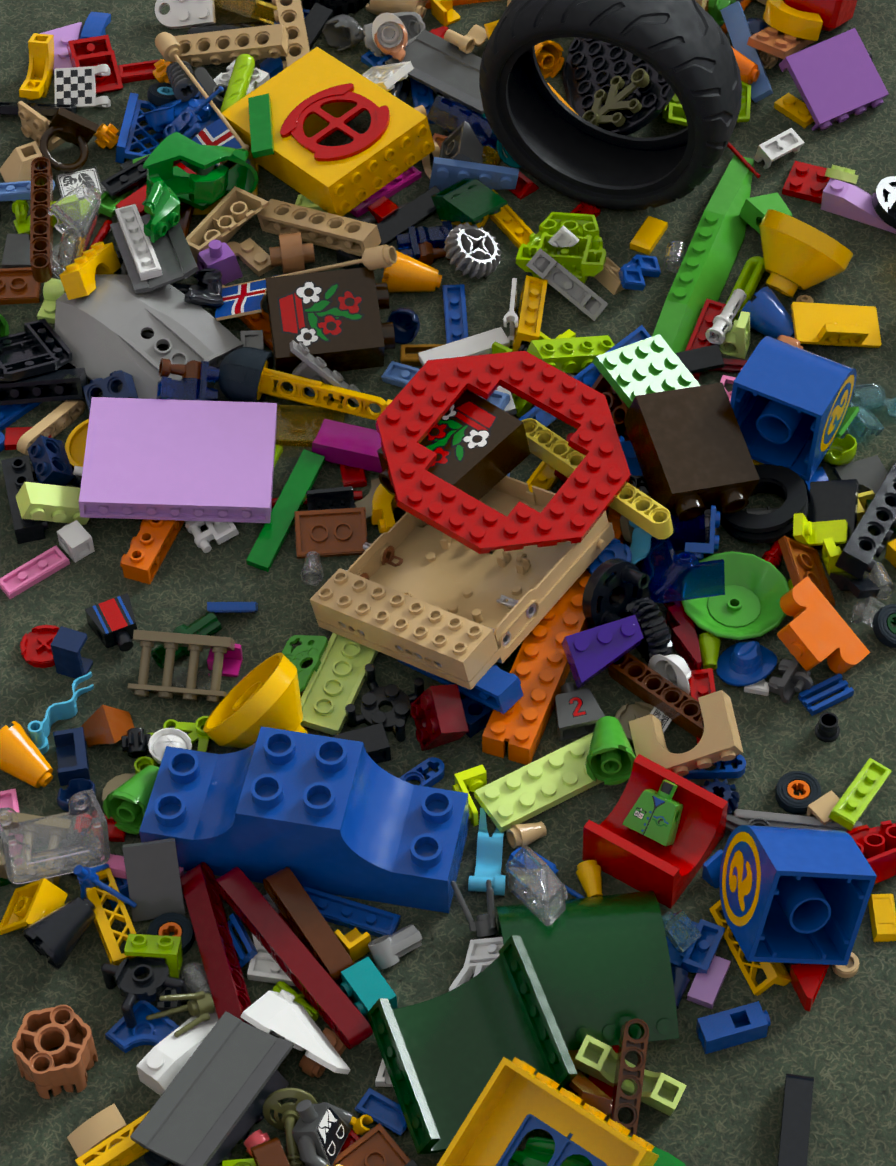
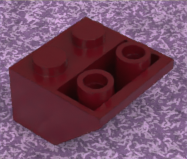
M457 684L430 686L411 703V716L415 720L417 728L416 738L421 745L422 751L459 740L469 731Z

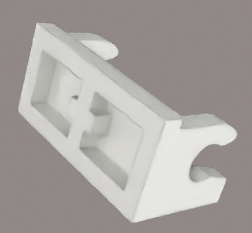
M790 128L760 144L754 160L760 162L763 159L765 162L763 168L767 169L778 158L792 151L794 153L799 152L805 142Z

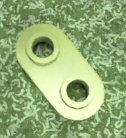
M833 164L831 168L826 169V177L854 184L858 180V175H855L856 170Z

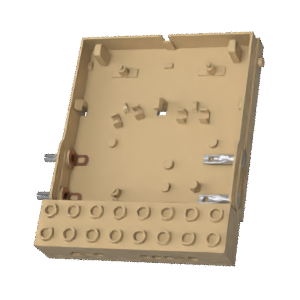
M505 476L479 501L505 516L509 515L519 501L541 513L556 493L536 486H532V493L529 491L527 483ZM605 511L581 543L571 544L570 541L558 542L555 546L537 547V545L524 546V549L504 551L503 549L490 550L493 554H479L406 512L388 532L382 533L372 544L365 542L363 544L364 553L349 567L348 571L339 568L310 598V602L319 627L472 690L496 661L504 663L614 539L613 525L611 522H608Z

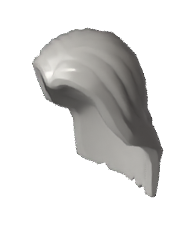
M416 12L393 13L400 18L407 29V46H409L425 29V23ZM372 23L364 25L365 46L377 57L387 56L388 54L382 53L374 43Z

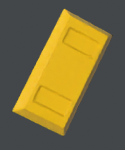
M871 894L868 908L873 942L896 941V909L893 894Z

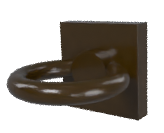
M60 107L49 121V128L40 139V152L43 157L50 160L53 169L70 173L79 170L85 165L89 154L87 143L94 136L99 125ZM53 135L80 148V156L76 162L63 164L51 156L48 142Z

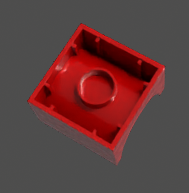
M639 754L633 761L632 772L625 790L608 817L599 825L591 820H588L584 825L583 860H596L597 864L601 866L602 871L640 892L653 891L657 901L671 909L725 835L728 801ZM663 780H668L677 785L672 799L683 804L675 841L670 846H664L622 825L643 791L646 789L658 791Z

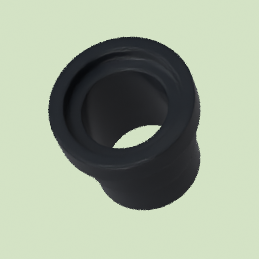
M825 712L820 716L819 722L815 726V735L819 740L833 742L838 739L840 728L838 726V717L834 713Z

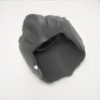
M345 14L331 18L322 29L329 46L338 48L336 51L354 48L365 37L363 28L350 15Z

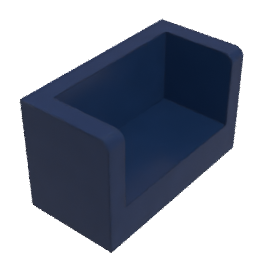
M60 627L50 644L58 674L77 679L89 672L93 661L81 657L80 654L87 640L86 633Z
M83 727L53 732L60 786L68 785L69 780L84 778L91 780Z

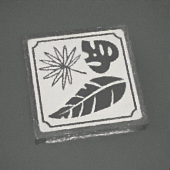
M96 166L55 175L61 199L76 196L78 201L93 197L98 200L104 193Z

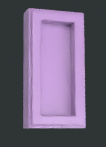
M714 956L707 974L696 973L688 992L687 1000L712 1009L730 968L731 961Z

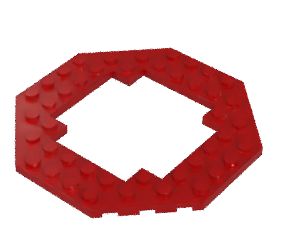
M526 351L428 360L376 419V429L380 435L381 448L388 465V474L391 485L394 488L397 506L479 554L490 553V550L503 549L504 551L524 549V546L537 545V547L555 546L558 542L570 541L571 544L581 543L627 484L631 476L605 395ZM501 386L577 429L569 439L568 446L585 455V458L541 513L519 501L509 515L505 516L427 471L436 461L437 453L420 443L466 389L487 400L496 388Z

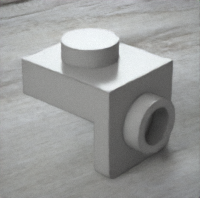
M263 330L240 331L241 342L244 344L243 347L264 350Z

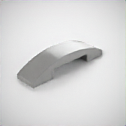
M541 248L527 263L526 266L542 279L548 280L547 283L593 321L608 306L606 301Z

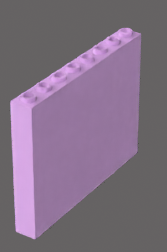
M92 397L79 495L80 517L270 523L277 429V403Z

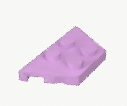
M82 22L40 33L54 35L53 74L56 68H72L67 49L68 41L80 39L83 29Z

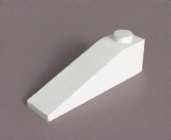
M282 989L280 992L268 991L242 1012L240 1017L256 1028L294 1042L293 1048L304 1051L305 1049L306 1057L335 1073L349 1074L350 1068L304 1007L294 1001L295 996Z
M216 1009L214 1013L209 1014L210 1020L198 1024L179 1037H175V1032L197 1018L196 1016L191 1017L155 1045L136 1066L140 1081L161 1096L218 1022Z

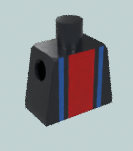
M128 593L85 609L88 625L106 648L118 645L122 652L132 649L134 644L131 639H133L134 630H137Z

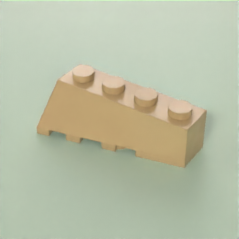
M235 186L186 237L196 264L198 253L208 249L210 241L219 240L221 243H227L252 216L267 207L269 201Z

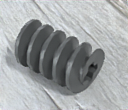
M182 61L196 79L192 66L188 62ZM174 62L167 66L166 73L177 100L182 99L181 102H186L196 96L199 91L179 63Z

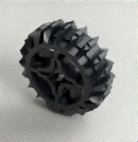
M646 597L636 599L627 604L624 618L636 615L644 637L636 647L642 658H645L649 663V660L654 655H670L672 653V636L669 634V628L662 612L659 611L654 601Z

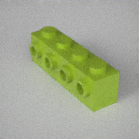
M608 335L531 340L527 352L564 373H579L590 365L596 356L604 354L615 345Z

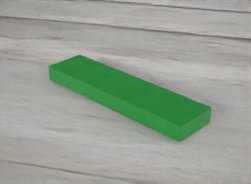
M268 93L248 98L251 153L253 158L274 154L271 99Z

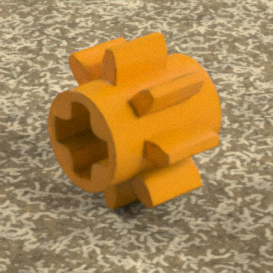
M160 59L154 64L156 69L152 72L159 83L165 82L170 84L166 69L173 62H165L164 59Z
M103 123L94 134L97 138L94 142L102 149L106 146L111 149L118 142L119 136L117 133L119 130L110 123L108 126Z

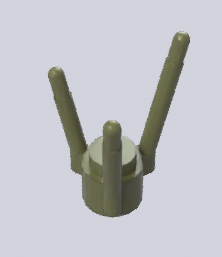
M204 991L160 996V1001H190L187 1002V1005L147 1015L146 1020L189 1011L192 1017L196 1016L197 1018L174 1033L175 1037H179L198 1024L210 1020L209 1014L214 1013L215 1006L210 993H204Z

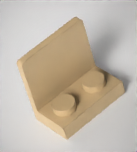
M19 101L17 104L19 109L18 115L22 124L21 130L27 138H32L40 147V139L49 128L48 123L50 120L23 101ZM53 135L48 142L49 151L51 152L66 141Z

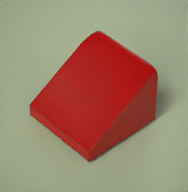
M519 171L516 189L508 190L521 200L539 187Z
M383 196L369 205L367 209L379 223L398 211L399 207Z

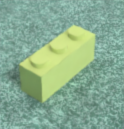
M24 482L16 495L22 519L72 523L77 520L81 525H85L90 519L80 517V488Z

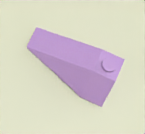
M830 178L823 190L821 210L896 234V229L885 223L874 210L872 195L855 185Z

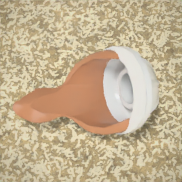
M381 13L372 23L374 43L382 53L391 55L393 59L402 62L406 55L404 49L408 43L407 29L395 14Z

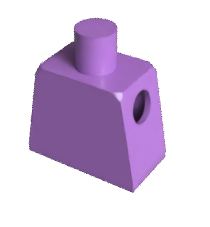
M212 240L209 242L208 249L198 253V269H218L222 274V285L243 277L236 256L227 243Z

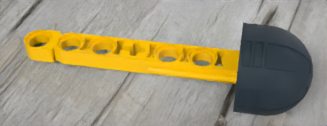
M242 347L231 351L222 360L218 370L219 387L225 397L231 402L264 403L266 395L376 420L393 401L390 399L385 401L378 396L273 370V353L252 347ZM289 382L292 384L293 391H286L282 383ZM304 388H312L315 392V396H307L304 392ZM329 394H333L334 401L330 400ZM348 399H356L359 403V406H350L348 404ZM370 404L379 405L381 412H373L370 409Z

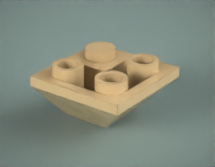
M36 141L16 147L1 166L0 173L5 183L31 181V162L37 157H43Z

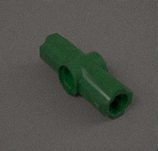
M207 612L189 626L185 624L178 626L172 633L213 636L222 628L217 617L212 612ZM160 645L151 651L152 658L161 669L164 668L166 649H164V645ZM179 646L175 653V661L184 655L190 656L188 647Z

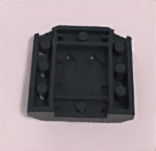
M45 318L24 323V332L0 337V382H13L52 372L73 360L72 351Z

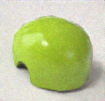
M846 434L843 439L836 437L823 460L835 466L850 463L856 455V439L850 434Z

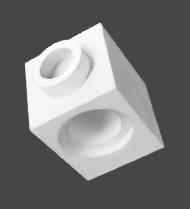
M77 520L57 531L59 545L75 563L95 551L91 535Z

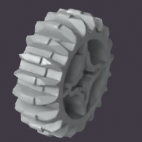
M467 222L463 225L459 224L452 229L444 242V251L447 252L446 258L451 259L450 265H455L456 270H461L463 275L469 274L470 278L475 276L478 279L481 277L486 278L494 272L502 259L500 257L502 251L499 249L500 244L495 242L496 237H491L490 231L486 232L483 230V226L478 228L476 224L470 225Z

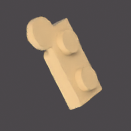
M251 238L240 244L234 241L227 243L235 256H239L240 260L259 277L275 268L271 267L270 255Z

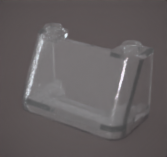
M88 181L49 206L48 214L50 216L54 214L57 219L54 227L62 234L61 242L53 247V274L59 279V275L66 270L65 267L74 263V259L83 256V252L89 249L93 239L101 204V193L98 188L92 186Z
M93 789L81 791L71 796L68 803L69 812L19 822L16 811L11 808H0V853L9 881L14 884H24L38 881L42 878L47 879L74 873L73 870L77 865L93 868L108 862L110 846L107 820Z

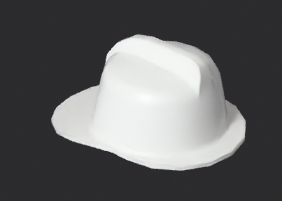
M657 654L651 657L648 667L687 694L690 693L688 679L691 677V670L682 657L676 654L667 656Z

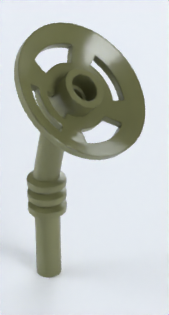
M298 1088L279 1089L271 1093L263 1104V1115L266 1121L273 1127L286 1132V1157L290 1166L302 1165V1161L299 1160L298 1147L292 1135V1130L300 1117L296 1111V1106L306 1099L310 1100L312 1104H318L310 1093ZM285 1098H296L295 1103L288 1102L281 1105L278 1101ZM270 1109L274 1110V1118L276 1121L272 1119L270 1115ZM278 1112L282 1114V1119L278 1116Z

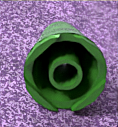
M605 716L600 718L595 724L585 762L586 770L590 778L596 782L598 779L604 781V785L621 784L629 780L636 756L620 721L615 717Z
M152 765L145 767L111 792L104 800L103 809L108 819L112 817L117 822L115 826L118 829L130 834H139L159 767Z

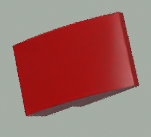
M109 35L68 41L67 49L72 67L107 64L111 69L109 76L96 75V94L123 90Z

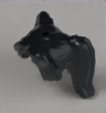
M207 268L199 270L194 274V278L199 280L196 285L173 283L172 285L185 294V303L208 308H217L224 304L221 296L222 274L218 269Z

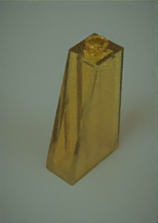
M214 0L217 7L268 25H274L275 23L274 10H277V6H273V4L262 0Z

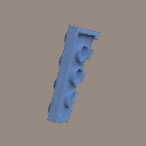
M434 157L429 189L436 186L442 191L464 178L477 179L491 190L516 189L519 169Z

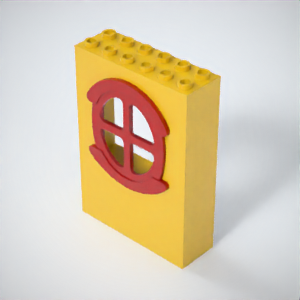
M319 47L308 52L222 112L242 141L249 145L248 152H250L254 162L326 212L339 216H344L435 150L427 116ZM269 93L271 99L274 154L253 158L251 153L248 98ZM363 111H367L371 116V124L365 133L360 134L346 125V123ZM337 130L353 139L349 144L340 146L318 144Z

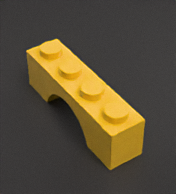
M103 241L91 245V249L84 251L83 256L74 259V263L65 267L66 270L59 276L68 300L88 296L96 289L95 274H113L121 267L113 243L104 244Z

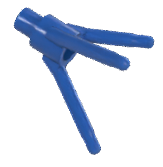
M109 864L93 868L77 865L74 868L73 872L79 880L81 899L86 897L87 887L93 888L98 886L131 907L135 908L137 906L135 902L99 880V876L96 873L108 869Z

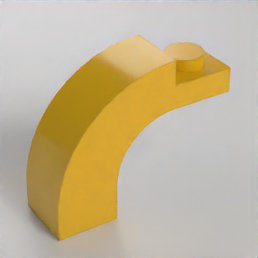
M767 0L763 19L768 25L794 37L818 41L823 24L819 14L796 10L786 5L783 0Z
M33 33L28 41V73L19 89V97L27 98L28 100L40 99V97L46 98L54 68V35Z
M381 483L373 495L371 523L372 525H378L379 533L388 532L395 525L393 510L398 506L395 496L390 494Z

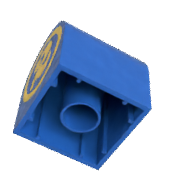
M764 337L734 380L730 401L751 458L763 464L780 465L789 468L802 479L810 481L836 438V434L846 416L856 384V369L775 338Z
M740 825L730 834L722 855L719 879L721 906L726 922L748 961L847 966L877 875L854 839L845 831Z

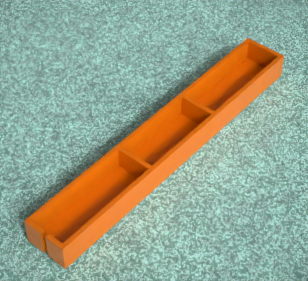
M610 507L608 522H611L613 525L614 538L620 540V543L623 544L625 540L620 528L621 514ZM587 570L582 573L524 639L510 670V673L515 674L520 679L524 696L505 714L493 709L482 734V752L504 758L505 741L509 742L508 760L525 765L532 762L554 710L555 696L561 693V686L565 683L570 672V666L561 643L565 636L585 631L589 626L582 608L583 593L591 576Z

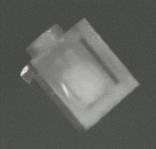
M871 596L858 601L852 609L853 617L851 623L856 625L864 622L873 628L874 615L886 605Z

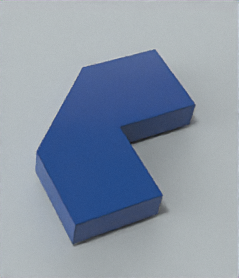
M636 254L630 262L620 268L618 274L623 289L643 291L646 286L643 276L659 277L661 270L657 257Z

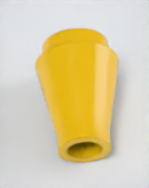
M587 860L579 863L576 875L587 897L603 896L601 866L597 864L596 860Z

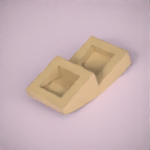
M114 1103L81 1124L67 1139L77 1157H80L127 1126Z

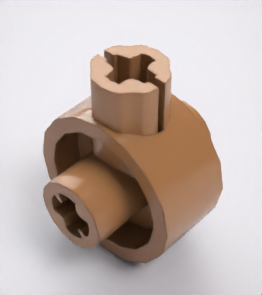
M300 232L278 234L280 246L269 247L271 267L282 266L283 275L305 270V263L315 262L313 242L302 244Z

